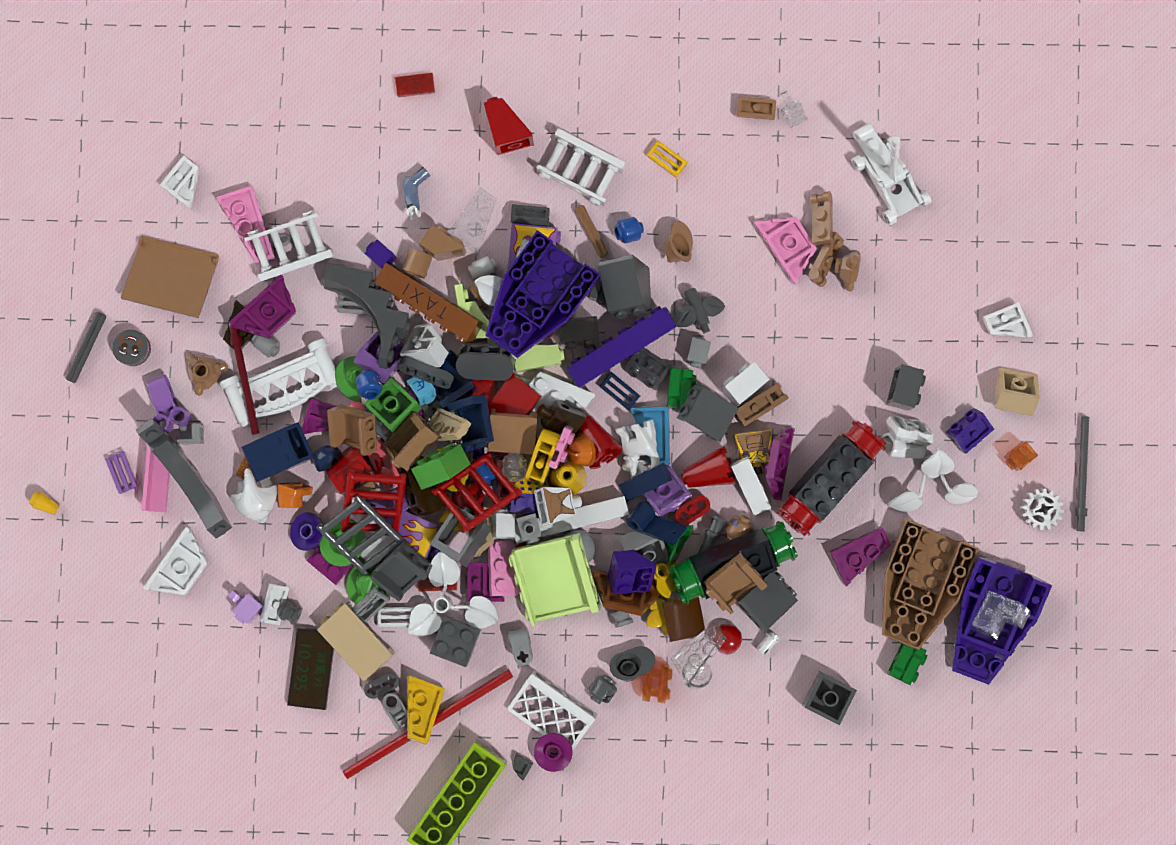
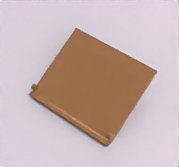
M142 236L141 240H139V247L121 299L199 318L219 260V255Z

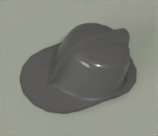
M643 646L618 653L610 661V672L617 679L626 682L634 681L639 676L651 671L655 664V655L652 650Z

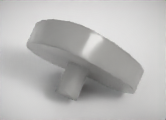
M287 233L279 234L283 247L288 245L291 241L290 235ZM270 236V242L274 246L272 237Z

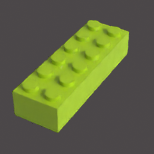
M475 740L406 841L412 845H451L505 768L507 761Z

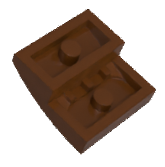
M699 597L690 600L688 605L686 603L682 604L681 600L662 603L669 642L706 634Z

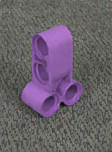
M165 374L146 382L157 412L153 420L158 425H160L161 421L166 420V425L162 429L167 434L173 430L174 424L186 427L191 423V414L178 406L169 379ZM184 413L183 420L177 421L178 415Z

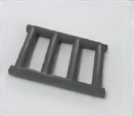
M357 495L353 503L324 525L321 523L316 528L361 573L366 575L369 572L368 569L389 555L403 541L407 542L360 495ZM359 507L368 514L337 538L329 531ZM374 520L381 528L350 551L343 543ZM387 533L394 541L363 564L356 556Z

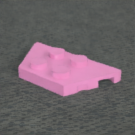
M797 217L756 221L754 223L792 283L796 284L817 249L812 243L811 238Z

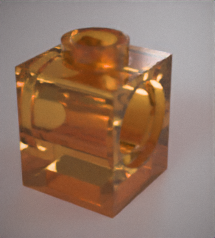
M1023 441L1004 456L1006 459L1005 463L1011 470L1019 471L1034 460L1038 454L1027 441Z

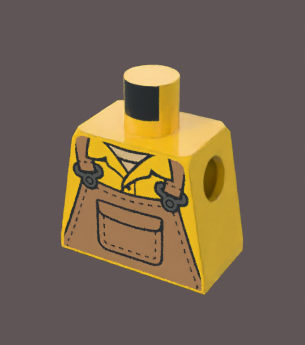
M771 430L734 435L740 460L748 457L756 475L764 474L762 463L769 462V446L772 439Z

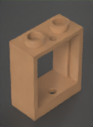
M413 410L384 442L385 454L392 459V464L397 468L402 467L408 471L439 436L429 423Z

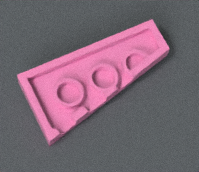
M253 186L216 197L253 259L259 264L260 260L252 240L245 242L244 239L249 237L248 232L258 229L260 233L267 230ZM268 234L259 237L267 260L275 259Z

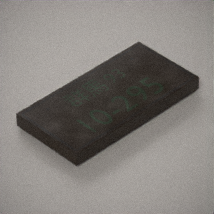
M297 628L287 706L320 710L327 709L334 648L318 630Z

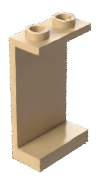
M341 602L334 608L333 611L335 613L331 617L326 616L319 623L321 626L317 630L363 681H366L395 654V651L391 647L386 648L350 608L352 605L350 602L345 604Z

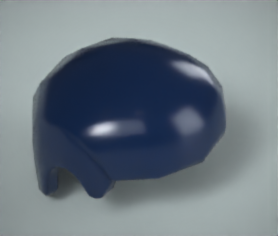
M330 445L322 446L313 454V463L316 470L321 472L330 469L334 459L340 461L342 456L341 450Z

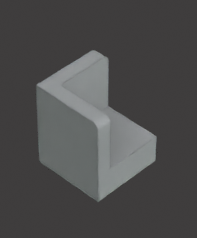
M197 423L180 427V439H177V444H204V425Z

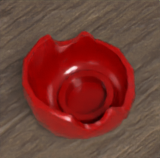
M726 623L717 627L713 634V645L720 653L728 655L735 653L740 648L742 634L735 625Z

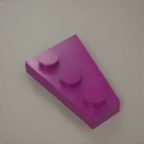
M880 527L830 550L844 585L847 587L858 574L860 575L891 544L884 528Z

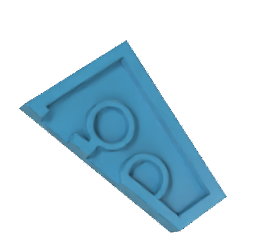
M669 407L630 408L636 424H639L641 428L644 427L645 421H654L656 449L660 464L670 465ZM647 455L649 463L651 465V458Z

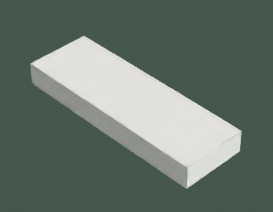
M746 457L730 464L754 516L772 508L749 458Z

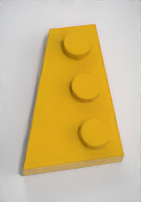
M410 675L407 676V738L426 745L428 744L445 688Z

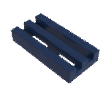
M612 372L599 386L628 411L640 398L637 392ZM611 377L635 397L632 399L610 381ZM606 383L630 403L627 405L605 386Z

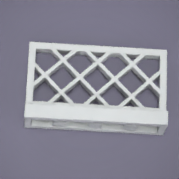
M536 670L532 672L507 708L509 712L542 735L548 734L546 725L556 723L558 734L563 736L572 735V750H574L598 715ZM529 684L536 688L537 696L527 697L526 688ZM549 697L552 700L553 707L543 708L541 698ZM538 699L540 709L529 710L528 700ZM525 701L526 711L519 712L513 706L516 702ZM564 708L568 711L569 718L558 719L557 709ZM554 710L556 720L545 722L544 711ZM540 712L542 722L534 723L531 721L530 714ZM581 720L586 725L583 730L574 731L573 721ZM570 721L571 731L561 733L559 723Z

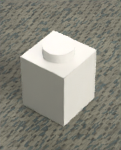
M498 510L496 514L491 515L493 539H511L515 537V514H509L508 510Z

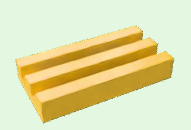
M658 140L646 155V157L675 178L679 176L688 164L685 159ZM659 147V148H661L663 151H665L666 153H668V154H669L670 156H672L674 159H676L677 161H679V162L681 163V166H679V165L676 164L674 161H672L671 159H669L667 156H665L663 153H661L660 151H658L656 148ZM653 152L660 158L665 160L667 163H669L671 166H673L675 169H677V171L673 170L664 162L653 155Z

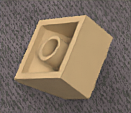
M1000 367L994 394L995 408L1033 416L1040 399L1038 375Z

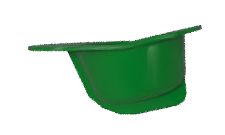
M693 525L686 527L687 530L674 545L664 542L665 547L671 553L669 566L678 559L685 542L693 531Z

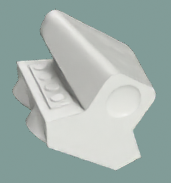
M889 416L886 423L890 432L883 434L881 437L886 442L885 451L888 456L923 459L927 446L933 443L934 436L926 423L916 419L907 420L900 416Z

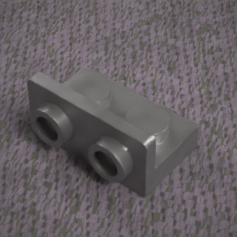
M642 348L633 354L624 370L631 377L643 382L647 387L657 390L672 366L650 351Z

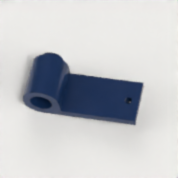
M640 502L626 518L627 525L634 531L672 545L687 530L684 525L656 516L652 505L648 502Z

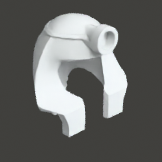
M246 468L244 471V481L238 482V491L235 494H231V500L236 509L245 518L265 523L274 506L278 484H273L269 477L260 481L261 488H259L252 471Z

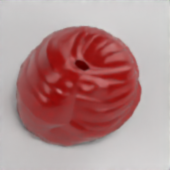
M475 482L465 483L464 486L482 506L484 500L483 490ZM454 491L451 499L454 504L460 508H463V506L469 508L474 512L472 515H475L476 511L459 491Z

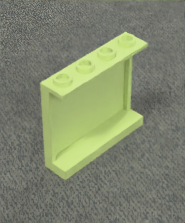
M580 533L512 550L509 556V563L515 569L516 585L520 586V599L522 603H525L526 619L531 622L532 627L535 626L537 621L585 610H591V613L599 612L601 603Z

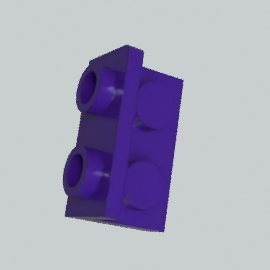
M973 408L966 412L964 417L958 422L952 424L950 429L946 431V434L953 438L963 453L967 454L989 435L994 428L983 412Z

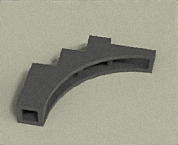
M328 263L324 275V289L351 299L369 315L378 330L381 341L379 368L387 369L388 363L392 362L394 358L393 347H397L399 338L404 339L406 332H410L411 321H409V313L393 310L394 301L391 300V292L375 289L376 283H374L373 272Z

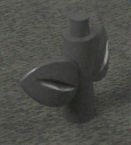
M691 288L683 293L689 305L681 306L675 313L674 320L678 325L677 327H689L696 322L697 328H701L703 334L710 331L708 316L714 317L724 310L725 305L719 298L714 296H707L701 300L696 288Z

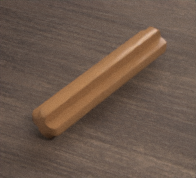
M578 206L575 208V212L600 258L606 256L608 250L585 206Z

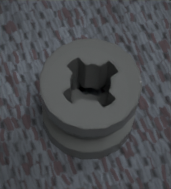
M288 602L282 611L280 619L283 621L288 620L295 626L303 608L300 606L295 607L291 602Z

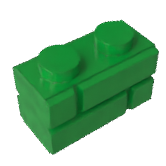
M670 368L666 407L680 409L684 405L690 389L696 385L697 375H693V370Z
M901 643L887 675L908 685H911L912 682L915 683L919 676V672H917L919 666H923L926 662L928 655L925 653L927 650L923 648L918 650Z

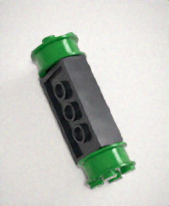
M777 521L776 525L770 528H759L686 558V562L677 566L671 564L668 571L671 578L674 579L673 586L676 593L679 594L682 604L686 603L688 605L690 600L699 596L706 599L710 598L705 591L707 587L704 581L739 553L748 560L761 576L777 571V567H780L782 562L789 559L795 561L798 554L794 546L792 547L791 545L794 542L791 533L787 532L783 522Z

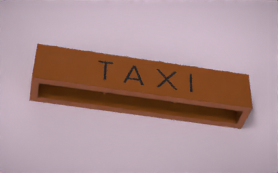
M385 263L374 282L379 285V290L391 292L395 295L394 299L402 304L406 302L410 305L409 309L418 314L422 312L425 314L424 318L431 323L436 321L440 324V329L447 333H450V331L455 333V338L463 343L466 341L473 343L484 324L481 320L392 264Z

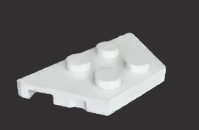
M185 527L143 587L145 590L187 595L209 563L189 527Z

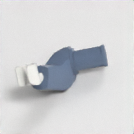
M421 167L411 177L406 176L403 180L407 215L411 220L414 213L418 217L421 216L419 212L418 186L431 176L424 167Z

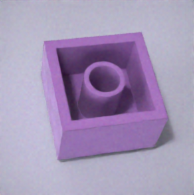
M377 331L361 347L354 363L363 370L377 372L384 385L399 369L398 365L402 359L400 352L404 344L398 341L397 347L394 346L392 350L394 351L393 361L388 363L387 369L379 368L381 341Z

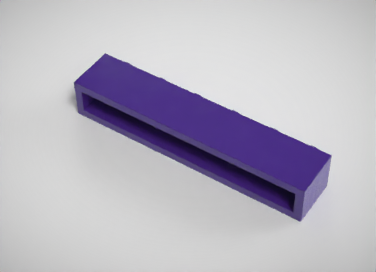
M656 307L650 311L651 316L646 319L644 316L634 321L635 326L629 329L626 326L618 331L619 336L613 339L610 336L601 342L603 346L596 349V347H593L585 352L587 354L586 357L582 359L577 357L569 362L571 366L567 370L579 388L676 328L678 325L667 307Z

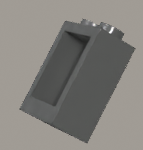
M465 506L463 508L458 507L467 519L471 520L475 517L472 515L474 512ZM450 513L430 545L466 568L492 528L487 525L488 520L486 519L479 523L460 553L445 545V542L459 523L456 517Z

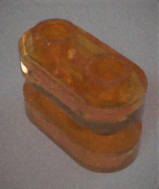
M661 664L660 669L652 668L650 672L644 674L642 701L650 702V696L657 697V703H665L666 700L670 699V688H667L668 680L672 679V669H669V664ZM652 677H659L658 689L651 688Z

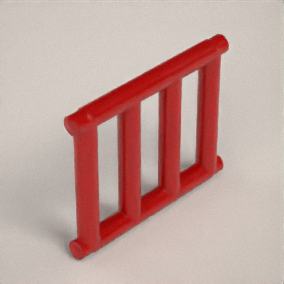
M490 452L482 455L449 480L443 481L431 490L434 496L438 495L460 522L464 533L477 526L523 493L520 488L516 489L493 462ZM484 463L508 490L509 494L502 499L496 495L476 471ZM470 474L494 504L484 510L460 479ZM454 485L478 515L468 521L444 490Z
M348 470L343 510L352 503V497L355 498L357 495L368 499L395 500L394 509H373L380 516L393 517V522L390 526L398 533L407 475L355 473L354 470ZM354 481L398 484L397 493L353 490ZM361 507L351 513L368 515ZM350 515L341 521V532L343 533L356 524L349 522ZM368 524L360 531L376 532L381 527L378 524Z

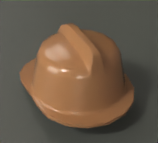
M676 221L672 224L670 237L663 245L667 255V262L669 263L689 262L691 260L692 234L688 226L681 221Z

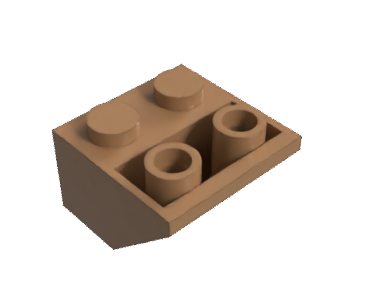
M431 225L419 243L424 252L438 261L465 256L467 253L463 241L456 236L451 238L447 234L448 231L439 225L437 228Z

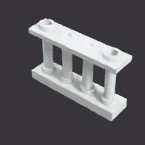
M558 128L555 133V139L558 144L546 166H537L539 176L546 180L552 179L589 198V202L596 206H600V204L605 206L606 199L602 196L614 173H622L626 162ZM568 145L574 149V154L562 176L552 172V169L563 148ZM585 154L591 157V162L580 183L576 184L568 179L580 157ZM602 163L607 166L608 170L596 193H593L585 188L597 165Z
M312 210L303 213V218L260 233L258 229L247 233L249 237L244 238L245 242L252 240L262 266V273L258 274L260 282L334 256L332 249L327 250L324 247L314 221V218L319 216L318 213L314 214ZM307 221L317 249L315 250L316 254L309 256L305 252L295 224ZM286 227L289 228L299 255L297 256L298 260L294 262L287 258L277 232ZM269 233L280 259V266L274 269L272 265H269L259 238Z

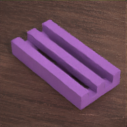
M125 451L105 458L119 494L138 487ZM120 457L122 458V461L128 473L129 479L132 484L131 486H129L128 481L118 459ZM113 460L115 461L116 467H117V469H118V472H119V474H120V477H121V479H122V482H123L125 488H123L122 485H121V482H120L119 477H118V475H117L116 469H115L114 464H113V462H112Z

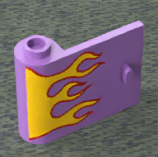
M512 223L508 270L517 259L516 255L524 238L530 241L538 230L551 239L553 245L556 246V243H560L561 231H558V227Z
M405 511L401 514L398 534L411 548L428 561L433 549L430 543L441 526ZM384 516L383 519L389 525H392L393 517Z

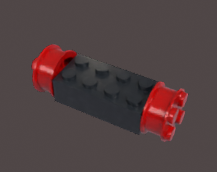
M853 421L851 429L846 434L842 433L841 436H838L788 492L789 499L782 507H777L779 510L777 514L783 520L792 523L790 526L797 533L800 532L803 536H810L809 531L815 524H820L875 462L874 457L880 450L884 451L886 449V442L880 436L876 437L872 433L873 429L866 423L862 424L859 421Z

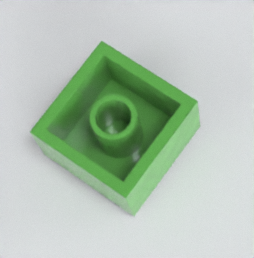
M391 377L382 386V392L379 396L368 400L364 405L394 433L413 410L418 413L422 407Z
M449 444L441 448L442 451L436 449L428 453L426 457L416 461L418 465L411 470L421 490L449 480L470 465L461 444L455 446Z

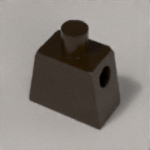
M558 400L554 401L550 407L541 404L537 409V414L542 416L540 422L543 428L560 435L566 425L572 427V433L575 434L587 419L583 410Z

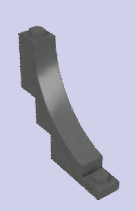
M153 419L136 429L138 435L149 445L151 451L178 483L195 508L207 531L217 539L230 530L232 526L217 497L206 487L200 473L189 463L181 446Z

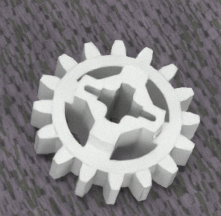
M1045 488L1041 489V492L1035 489L1034 495L1027 493L1029 499L1022 500L1025 506H1021L1020 509L1025 510V513H1022L1021 517H1027L1025 523L1031 522V528L1038 526V530H1043L1044 527L1046 530L1051 529L1050 524L1057 526L1056 520H1062L1059 513H1064V510L1060 509L1059 506H1062L1063 502L1057 501L1060 497L1059 495L1053 497L1054 491L1047 493ZM1043 497L1048 498L1052 503L1046 502ZM1034 502L1032 509H1030L1031 503ZM1042 507H1049L1043 512H1035ZM1032 516L1038 517L1041 522H1038Z

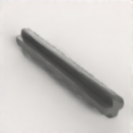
M95 313L65 377L66 380L76 383L104 324L105 314Z

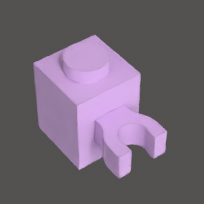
M233 590L228 595L231 600L238 604L233 612L236 614L235 618L242 624L251 623L263 609L264 603L252 593H247L243 597L239 592Z

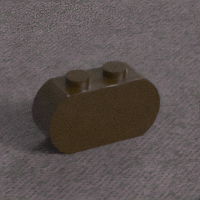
M415 462L408 471L401 468L400 474L407 475L405 492L411 511L420 516H427L439 511L444 506L443 501L438 495L434 496L431 492L432 489L441 483L421 490L411 470L418 465Z

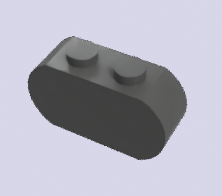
M466 343L460 348L456 369L465 379L505 381L512 376L516 359L498 344Z

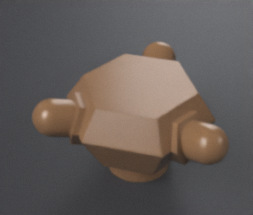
M859 251L846 254L843 258H837L835 273H840V278L844 280L846 290L849 292L854 290V282L857 281L861 260Z
M188 354L186 357L189 362L187 368L191 384L194 385V392L198 396L202 395L206 388L209 389L221 377L222 372L228 370L226 363H219L213 358L202 355L195 357L193 354Z

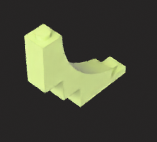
M462 284L455 285L458 307L484 322L473 342L487 340L488 344H496L485 336L490 321L484 316L476 301L466 302V300H469L467 288L464 289ZM558 344L535 345L516 359V372L520 373L562 365L561 360H565L563 348L559 349Z

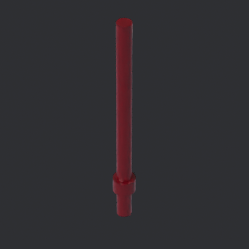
M230 327V342L235 351L252 435H257L260 432L241 344H243L242 337L239 336L238 329Z

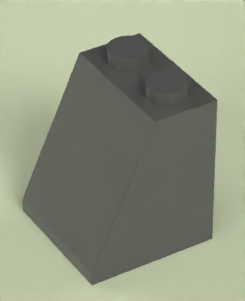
M633 254L598 263L609 313L618 319H624L629 315H642L652 310L650 269Z
M772 572L763 577L768 585L764 590L761 591L756 586L737 601L759 629L764 632L798 601L795 598L797 593L790 586L787 588L783 584L784 578L778 572Z

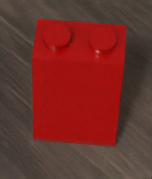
M492 97L487 99V102H484L498 155L534 146L532 132L503 98Z
M349 446L342 452L340 461L334 459L332 467L326 470L329 479L342 495H345L348 470H354L355 473L376 474L368 458L361 455L360 449ZM354 481L353 490L359 488L358 484L363 481Z

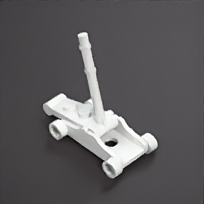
M870 123L852 132L854 139L865 154L862 157L857 155L852 158V164L858 172L865 169L888 208L887 211L883 212V217L889 226L896 223L898 217L921 204L925 207L932 203L931 197L926 190L918 192L911 174L900 160L899 149L901 143L899 137L892 136L886 139V144H884ZM894 184L899 185L901 187V192L899 194H893L891 192V186H893Z

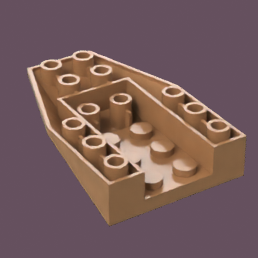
M903 519L884 576L882 635L919 650L958 603L979 548L962 541L953 540L926 529L923 525Z

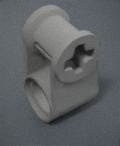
M528 628L508 631L515 662L521 666L530 664L533 659ZM522 651H524V654H528L529 658H526V662L523 659L519 660Z
M391 691L384 696L382 704L393 725L399 730L402 725L407 723V705L398 692ZM390 696L395 697L397 704L394 706L389 705L387 698Z

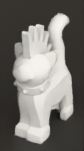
M653 420L645 421L642 428L639 424L615 429L616 433L621 436L623 459L625 460L622 468L630 473L631 478L650 469L645 465L648 461L641 460L640 455H648L651 458V468L660 464L656 449V431Z

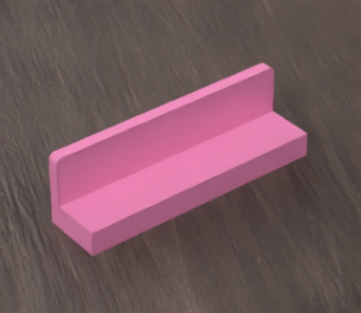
M148 444L141 510L166 512L170 473L151 451Z

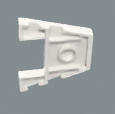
M542 372L529 384L530 387L542 395L532 410L533 412H537L541 404L550 407L556 400L564 403L569 396L585 409L596 396L594 393ZM539 414L537 418L536 437L538 439L543 430V426L540 422L542 416H540Z

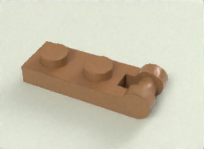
M830 191L824 192L822 195L812 194V243L814 245L832 243V194Z
M833 232L832 243L823 244L809 272V278L819 287H823L827 283L826 276L843 246L844 240L837 232Z
M779 382L738 408L736 416L744 427L789 399L787 394H784L780 389L781 385ZM773 392L778 398L775 401L770 396Z

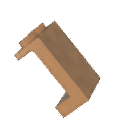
M342 404L327 410L330 446L336 448L343 444L360 449V453L363 456L377 450L375 414Z
M491 409L490 420L494 441L487 443L488 451L533 455L536 444L537 412L530 411V415L496 413L495 409Z
M741 553L704 581L707 587L705 591L712 600L716 598V603L722 611L727 610L730 614L733 613L731 606L754 587L758 586L762 591L768 586L762 576Z

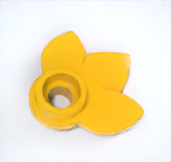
M675 562L673 565H674V566H677V565H679L680 563ZM669 563L656 564L657 567L654 574L656 589L663 597L669 598L671 591H675L673 586L674 579L671 578L668 568L671 566H669ZM658 570L663 572V576L658 574Z
M658 598L650 607L652 612L647 617L646 625L653 628L661 627L664 636H667L668 632L662 603L674 600L664 601Z

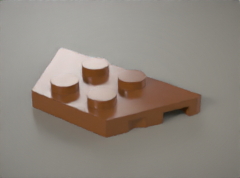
M593 569L594 583L602 605L605 608L642 616L661 596L656 589V583H652L650 591L612 594L607 577L608 572Z

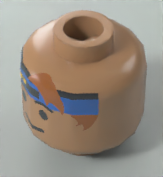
M744 515L740 517L733 516L725 528L726 538L732 540L752 532L754 527L750 523L751 519Z

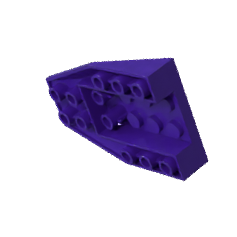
M537 230L503 277L485 336L516 358L520 357L568 322L599 281L601 274L587 264L582 265L554 246L551 239Z

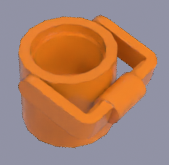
M301 482L278 483V507H303V496L311 495L313 487Z

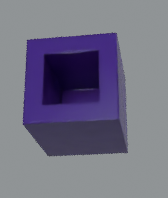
M378 240L371 242L364 253L381 269L385 263L393 264L397 259L395 254Z

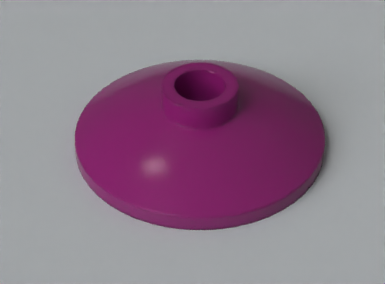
M548 733L540 737L536 742L534 758L542 769L557 772L566 768L571 762L573 755L572 746L563 735ZM556 748L557 753H551L550 749Z

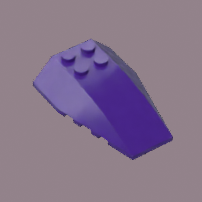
M978 557L963 592L952 671L989 685L1004 666L1007 658L1013 654L1020 641H1023L1026 637V633L1038 621L1052 585L1030 573L992 559Z

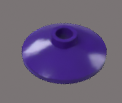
M305 512L297 516L293 521L290 529V538L293 545L299 550H312L322 540L323 535L316 528L322 523L319 516L314 513Z

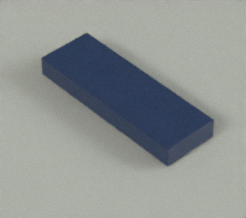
M662 463L619 484V487L628 502L673 479L665 463Z

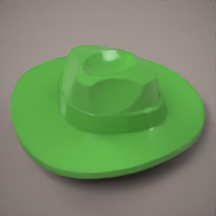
M351 356L338 364L335 371V381L339 390L347 398L362 403V398L357 392L355 381L356 377L364 370L354 363L356 356Z
M353 519L349 520V522L357 523ZM341 522L329 530L336 538L343 534L341 532ZM358 531L343 544L351 551L365 540L364 531ZM324 536L322 537L319 546L321 554L326 561L335 566L352 564Z
M381 561L368 569L369 572L366 575L361 573L356 567L351 570L347 578L346 589L353 603L358 604L374 587H377L379 591L382 590L384 594L387 593L370 578L374 568Z

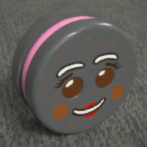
M125 330L115 337L112 351L119 362L128 366H139L149 358L151 344L144 334L135 330Z

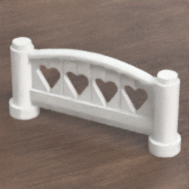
M325 338L307 345L310 353L248 379L252 398L253 392L256 391L267 400L265 405H259L255 409L256 417L270 416L288 411L310 400V398H313L327 386L330 387V390L338 387L335 381L336 368L327 350L328 343ZM307 368L320 378L317 383L312 382L310 386H306L304 383ZM289 375L302 384L300 390H294L293 393L287 392ZM233 376L219 383L221 389L225 390L239 424L242 427L250 425L243 389L238 377ZM271 383L284 391L282 398L277 397L275 401L269 399Z

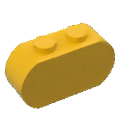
M543 428L535 446L525 480L544 486L551 470L549 464L555 454V449L561 437L560 434Z

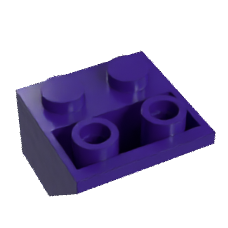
M633 550L614 551L607 575L612 594L650 591L657 567L656 564Z

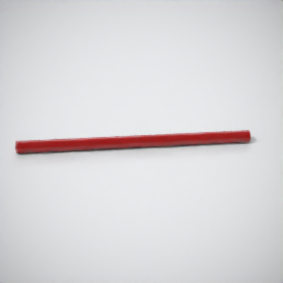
M507 669L439 711L433 726L513 678L511 671ZM407 732L343 770L344 776L349 779L411 741V739L407 738Z

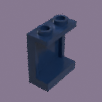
M452 350L448 351V355L441 367H437L453 375L454 380L450 388L445 389L432 384L440 401L439 404L446 411H448L447 404L467 398L479 390L472 379H465L458 373L456 369L458 356Z
M486 395L470 396L447 404L448 412L457 411L458 416L471 423L467 433L462 436L461 446L464 452L474 451V447L475 449L487 447V443L494 441Z

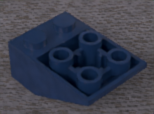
M299 422L241 447L256 482L294 468L314 458Z

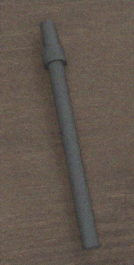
M1088 416L1081 417L1078 508L1075 510L1077 531L1085 532V517H1087L1088 510L1086 508Z

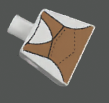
M542 487L534 491L541 527L574 516L576 513L575 508L582 505L581 497L572 496L570 488Z

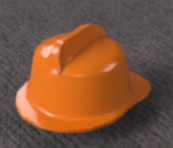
M576 432L572 444H567L565 450L568 452V459L574 464L591 466L595 461L596 455L594 444L589 437Z

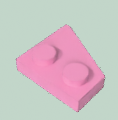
M567 425L564 427L549 467L556 469L561 462H565L568 452L565 451L567 444L571 445L575 436L572 433V427Z

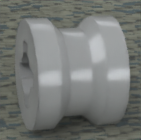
M622 611L611 613L612 617L615 618V628L634 622L629 613Z

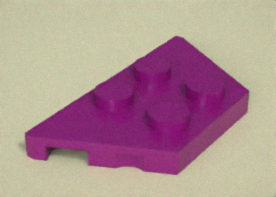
M282 275L278 276L229 321V326L270 339L296 314L290 293L284 283V277Z
M786 427L773 439V443L769 446L770 459L769 463L766 464L765 474L774 500H782L795 428Z

